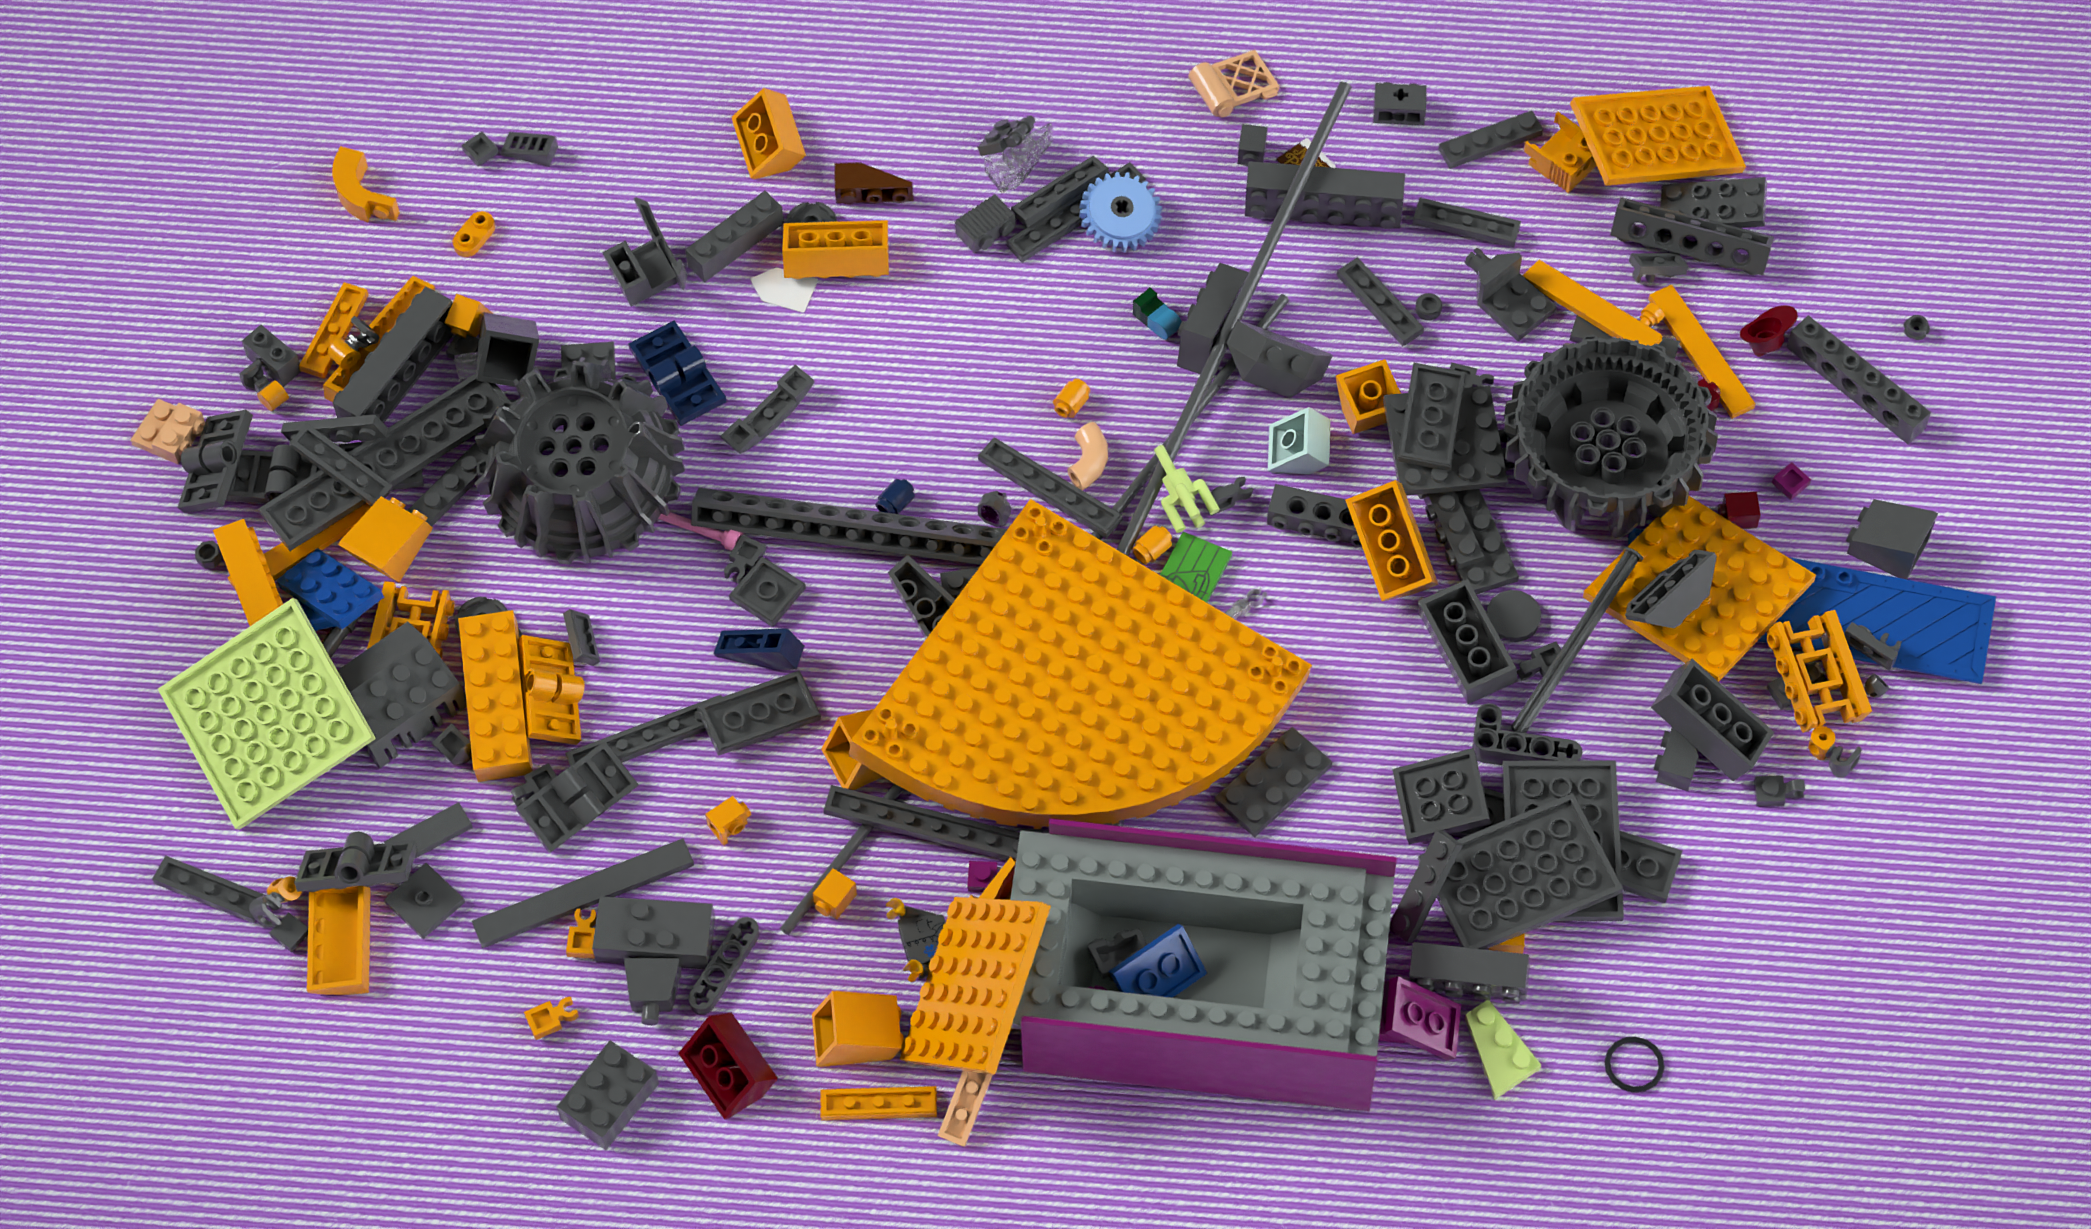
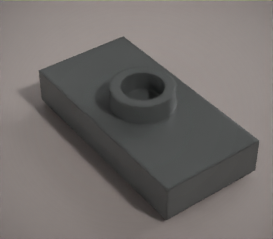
M572 609L567 610L563 613L574 660L591 666L596 665L600 662L589 615Z

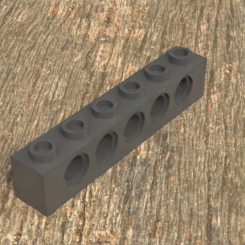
M1622 197L1617 206L1610 236H1614L1620 241H1633L1641 243L1647 248H1660L1667 250L1669 253L1687 255L1697 261L1714 262L1723 268H1737L1744 270L1745 273L1750 275H1764L1774 240L1773 236ZM1637 222L1642 223V224H1644L1646 227H1645V228H1640V227L1636 226L1635 223H1637ZM1661 229L1669 230L1671 234H1664L1661 232ZM1686 236H1693L1697 241H1690ZM1717 242L1721 244L1722 247L1716 248L1711 243ZM1744 249L1748 254H1740L1737 250Z
M1809 315L1791 330L1786 347L1788 350L1909 445L1926 429L1931 414L1927 408Z

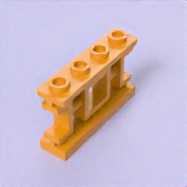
M384 581L382 588L384 598L379 601L367 649L408 621L427 638L442 658V641L447 640L449 633L448 617L453 616L455 602L451 600L449 590H443L442 594L438 590H433L430 602L408 599L409 593L406 586L396 588L395 582ZM396 605H398L399 610L410 612L409 619L394 617ZM421 613L436 615L433 628L430 621L420 620Z
M1836 610L1827 611L1822 616H1813L1808 621L1810 630L1793 633L1789 621L1783 624L1782 622L1775 623L1767 631V643L1774 652L1776 668L1782 675L1785 683L1786 696L1791 700L1795 721L1800 725L1803 733L1823 726L1826 723L1823 714L1840 711L1844 723L1850 721L1855 723L1862 721L1872 712ZM1821 637L1825 649L1815 651L1811 640ZM1800 643L1804 653L1794 656L1790 644ZM1821 660L1829 681L1812 684L1804 663ZM1839 688L1843 700L1833 702L1830 691ZM1818 693L1822 704L1812 707L1808 695Z

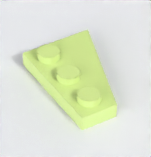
M1486 1000L1465 1014L1467 1027L1475 1049L1479 1053L1483 1064L1482 1068L1490 1083L1494 1100L1541 1069L1540 1062L1490 1000Z

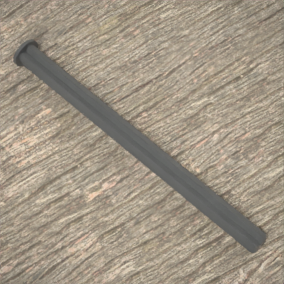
M1624 547L1623 556L1511 725L1513 732L1526 733L1637 562H1642L1643 557L1637 551Z

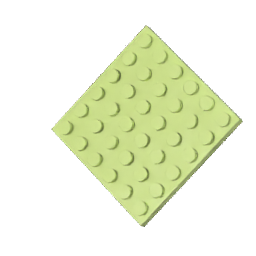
M294 598L158 688L160 695L234 828L239 830L376 739L298 600Z

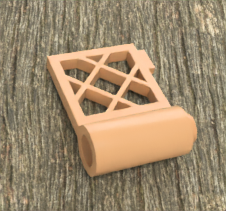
M1256 50L1212 65L1207 62L1200 63L1188 75L1190 81L1215 117H1226L1232 113L1235 106L1261 97L1263 100L1277 96V91L1280 88ZM1253 60L1257 66L1256 70L1243 67L1242 63ZM1229 69L1236 71L1234 78L1223 75L1221 70ZM1242 73L1252 76L1251 83L1238 80V74ZM1256 78L1267 81L1269 86L1261 87L1254 85ZM1237 86L1247 89L1248 92L1237 96L1233 88Z

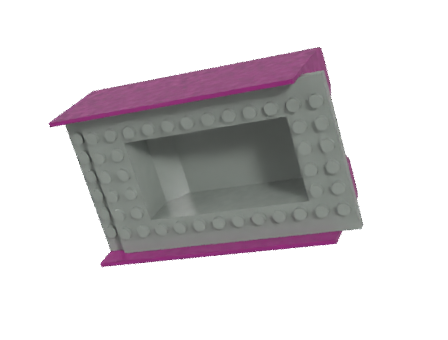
M1049 819V834L1020 830L1010 900L1043 902L1051 906L1011 1025L1013 1029H1021L1023 1072L1370 1112L1377 1064L1378 1040L1405 1043V1041L1385 1033L1390 981H1384L1397 857L1059 819ZM1179 924L1184 927L1208 973L1173 998L1119 992L1115 982L1111 981L1109 976L1102 979L1088 951V944L1098 938L1112 941L1114 940V935L1122 930L1132 931L1139 928L1148 945ZM1095 985H1100L1106 988L1108 991L1089 989L1087 987H1094Z

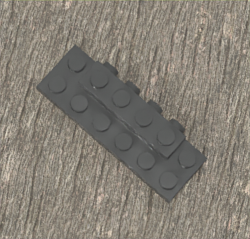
M1480 489L1418 494V497L1424 499L1427 505L1425 507L1427 517L1430 522L1434 521L1437 540L1440 544H1444L1446 560L1449 566H1454L1460 582L1468 579L1476 594L1518 582L1519 575Z

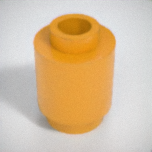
M1077 378L1069 381L1053 400L1055 412L1063 418H1073L1089 399V386Z
M1154 525L1135 542L1132 552L1142 564L1153 563L1172 546V535L1165 527Z

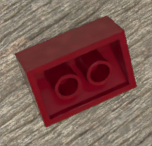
M732 1012L708 1016L678 1053L724 1120L729 1119L762 1098L778 1080L774 1071Z

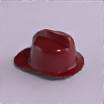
M1787 305L1770 308L1754 321L1744 326L1740 331V338L1749 342L1754 355L1757 357L1774 352L1782 347L1785 332L1796 323L1798 312L1794 307Z

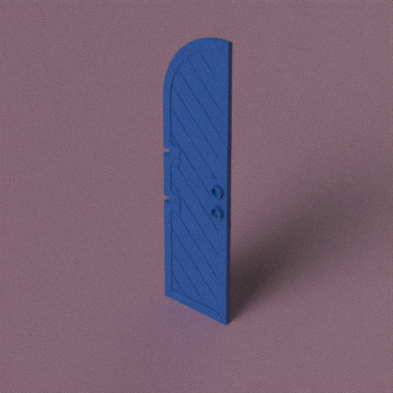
M1634 528L1628 534V546L1644 530ZM1788 557L1816 574V577L1811 586L1775 623L1782 622L1783 624L1789 621L1793 633L1810 630L1808 621L1813 616H1822L1827 611L1836 610L1844 635L1848 626L1853 622L1858 626L1862 625L1868 628L1879 641L1884 633H1888L1889 637L1885 642L1888 646H1894L1899 640L1901 646L1893 666L1894 668L1982 684L1997 596ZM1767 632L1758 642L1767 643ZM1821 637L1811 640L1815 651L1825 649ZM1800 643L1790 644L1791 648L1802 650ZM1848 645L1853 660L1878 664Z

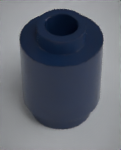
M895 479L878 496V501L875 504L876 508L880 512L899 514L915 498L914 487L905 479Z

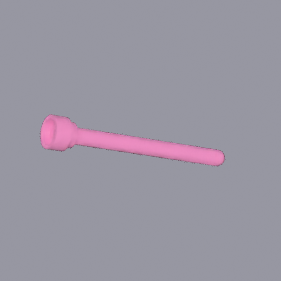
M672 512L668 516L661 514L658 518L659 520L720 541L721 545L729 551L733 550L740 537L744 535L743 532L733 530L721 531L714 528L692 526L691 519Z

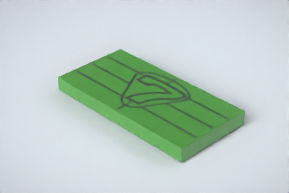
M1182 532L1160 575L1208 603L1232 557V551Z

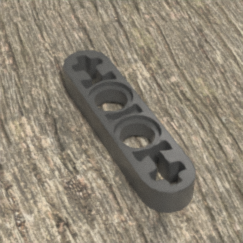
M742 917L735 922L688 996L689 1005L694 1013L706 1015L714 1009L760 936L759 926L753 918ZM748 927H751L752 934H745L742 939V945L739 943L742 938L741 929L746 930ZM734 948L740 954L735 960H727L724 958L725 951ZM720 971L725 977L720 983H712L709 980L710 974ZM706 986L709 989L706 995L707 1003L702 1002L700 1005H697L696 998H703L706 993Z

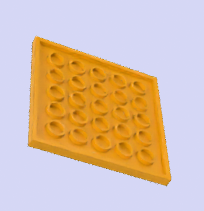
M1688 495L1685 506H1674L1663 517L1657 516L1628 546L1637 551L1643 557L1642 562H1637L1605 612L1682 662L1686 663L1694 659L1719 682L1815 581L1816 574ZM1695 549L1715 552L1717 558L1710 594L1679 626L1669 628L1627 620L1625 616L1627 604L1662 571L1677 561L1689 557L1688 554ZM1624 551L1584 590V599L1591 603L1593 602L1623 556Z
M954 897L947 910L948 917L945 926L938 936L939 944L936 953L929 963V974L920 990V1000L917 1009L911 1016V1027L902 1043V1053L899 1060L910 1064L987 1074L996 1073L1051 908L1050 905L1035 901Z

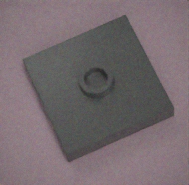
M761 557L729 594V599L771 627H774L806 589V585L766 558Z
M427 863L384 899L385 904L422 939L427 937L465 903L464 898Z

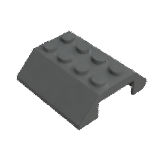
M408 621L337 670L376 737L375 740L366 746L368 748V755L380 769L390 762L386 752L392 759L398 757L397 750L391 742V739L395 736L399 738V742L403 747L409 749L412 747L409 737L414 743H417L435 730L432 722L436 727L443 725L442 718L436 707L442 704L445 712L452 718L457 715L455 707L460 712L467 708L466 694L459 681L427 638Z

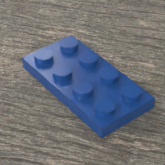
M318 548L276 580L280 589L342 630L384 598L381 589Z

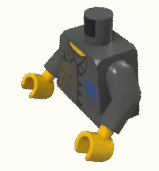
M892 898L885 904L886 907L892 908L886 915L890 920L895 919L897 916L900 918L897 920L898 931L908 961L903 971L911 972L908 977L909 982H915L917 978L927 979L929 963L936 953L939 944L938 936L945 926V918L941 914L936 915L932 912L906 906L899 898Z

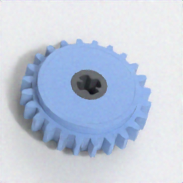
M1116 172L1114 178H1111L1107 173L1105 174L1104 181L1099 177L1096 178L1095 185L1090 183L1087 189L1088 192L1084 191L1083 200H1081L1079 206L1082 209L1080 210L1079 218H1083L1081 226L1089 227L1086 235L1094 234V243L1102 241V248L1105 249L1107 245H1110L1113 252L1116 251L1117 247H1121L1122 252H1126L1127 246H1130L1135 251L1137 243L1144 247L1146 239L1151 241L1154 236L1153 232L1157 233L1158 224H1160L1162 216L1159 215L1161 214L1162 206L1158 205L1160 198L1153 197L1155 189L1151 188L1148 190L1146 188L1147 181L1141 184L1138 182L1139 176L1131 179L1128 172H1126L1124 177H1120L1119 172Z

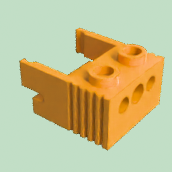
M1557 111L1554 123L1559 124L1561 129L1541 148L1535 144H1530L1527 140L1524 152L1531 157L1529 159V166L1547 179H1551V182H1554L1558 187H1562L1569 194L1597 165L1580 126Z

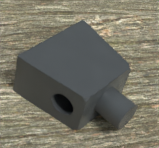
M625 958L624 963L631 1009L634 1012H642V1024L648 1026L657 1025L659 1023V1012H670L674 1007L681 977L679 958Z

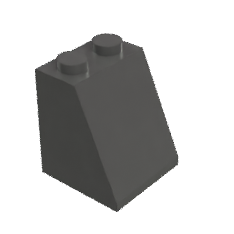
M483 312L478 337L476 380L515 387L513 382L515 379L520 381L522 377L533 371L539 344L536 321Z
M1873 499L1869 508L1863 507L1857 520L1860 522L1858 528L1852 527L1846 539V542L1850 543L1847 554L1895 577L1908 580L1930 539L1938 513Z

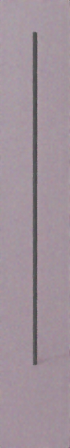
M1281 294L1256 326L1267 330L1289 302V298ZM1233 357L1230 358L1211 382L1193 422L1237 368ZM1170 434L1169 437L1165 440V442L1162 444L1164 447H1166V445H1167V443H1168V441H1169V439H1170V437H1171V434ZM1156 453L1112 508L1113 510L1122 514L1148 481L1159 462ZM1095 531L1091 534L1100 540L1103 538V536ZM893 784L883 798L895 801L904 789ZM862 824L780 927L783 933L789 935L814 904L813 892L832 868L837 871L841 870L874 828L873 826Z

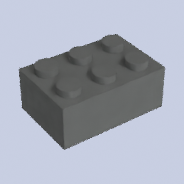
M609 1040L557 1105L560 1120L604 1150H607L659 1085L657 1072Z

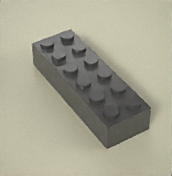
M1249 161L1245 216L1256 219H1275L1300 165ZM1314 166L1289 220L1307 223L1323 222L1333 225L1349 224L1359 227L1374 226L1385 229L1400 228L1405 173Z
M426 286L420 294L418 293L414 296L409 308L405 313H401L398 316L393 328L382 336L378 347L374 352L372 351L367 355L362 367L351 375L346 387L334 397L333 406L337 418L376 415L383 423L388 419L454 335L451 333L452 329L445 324L452 306L451 299Z

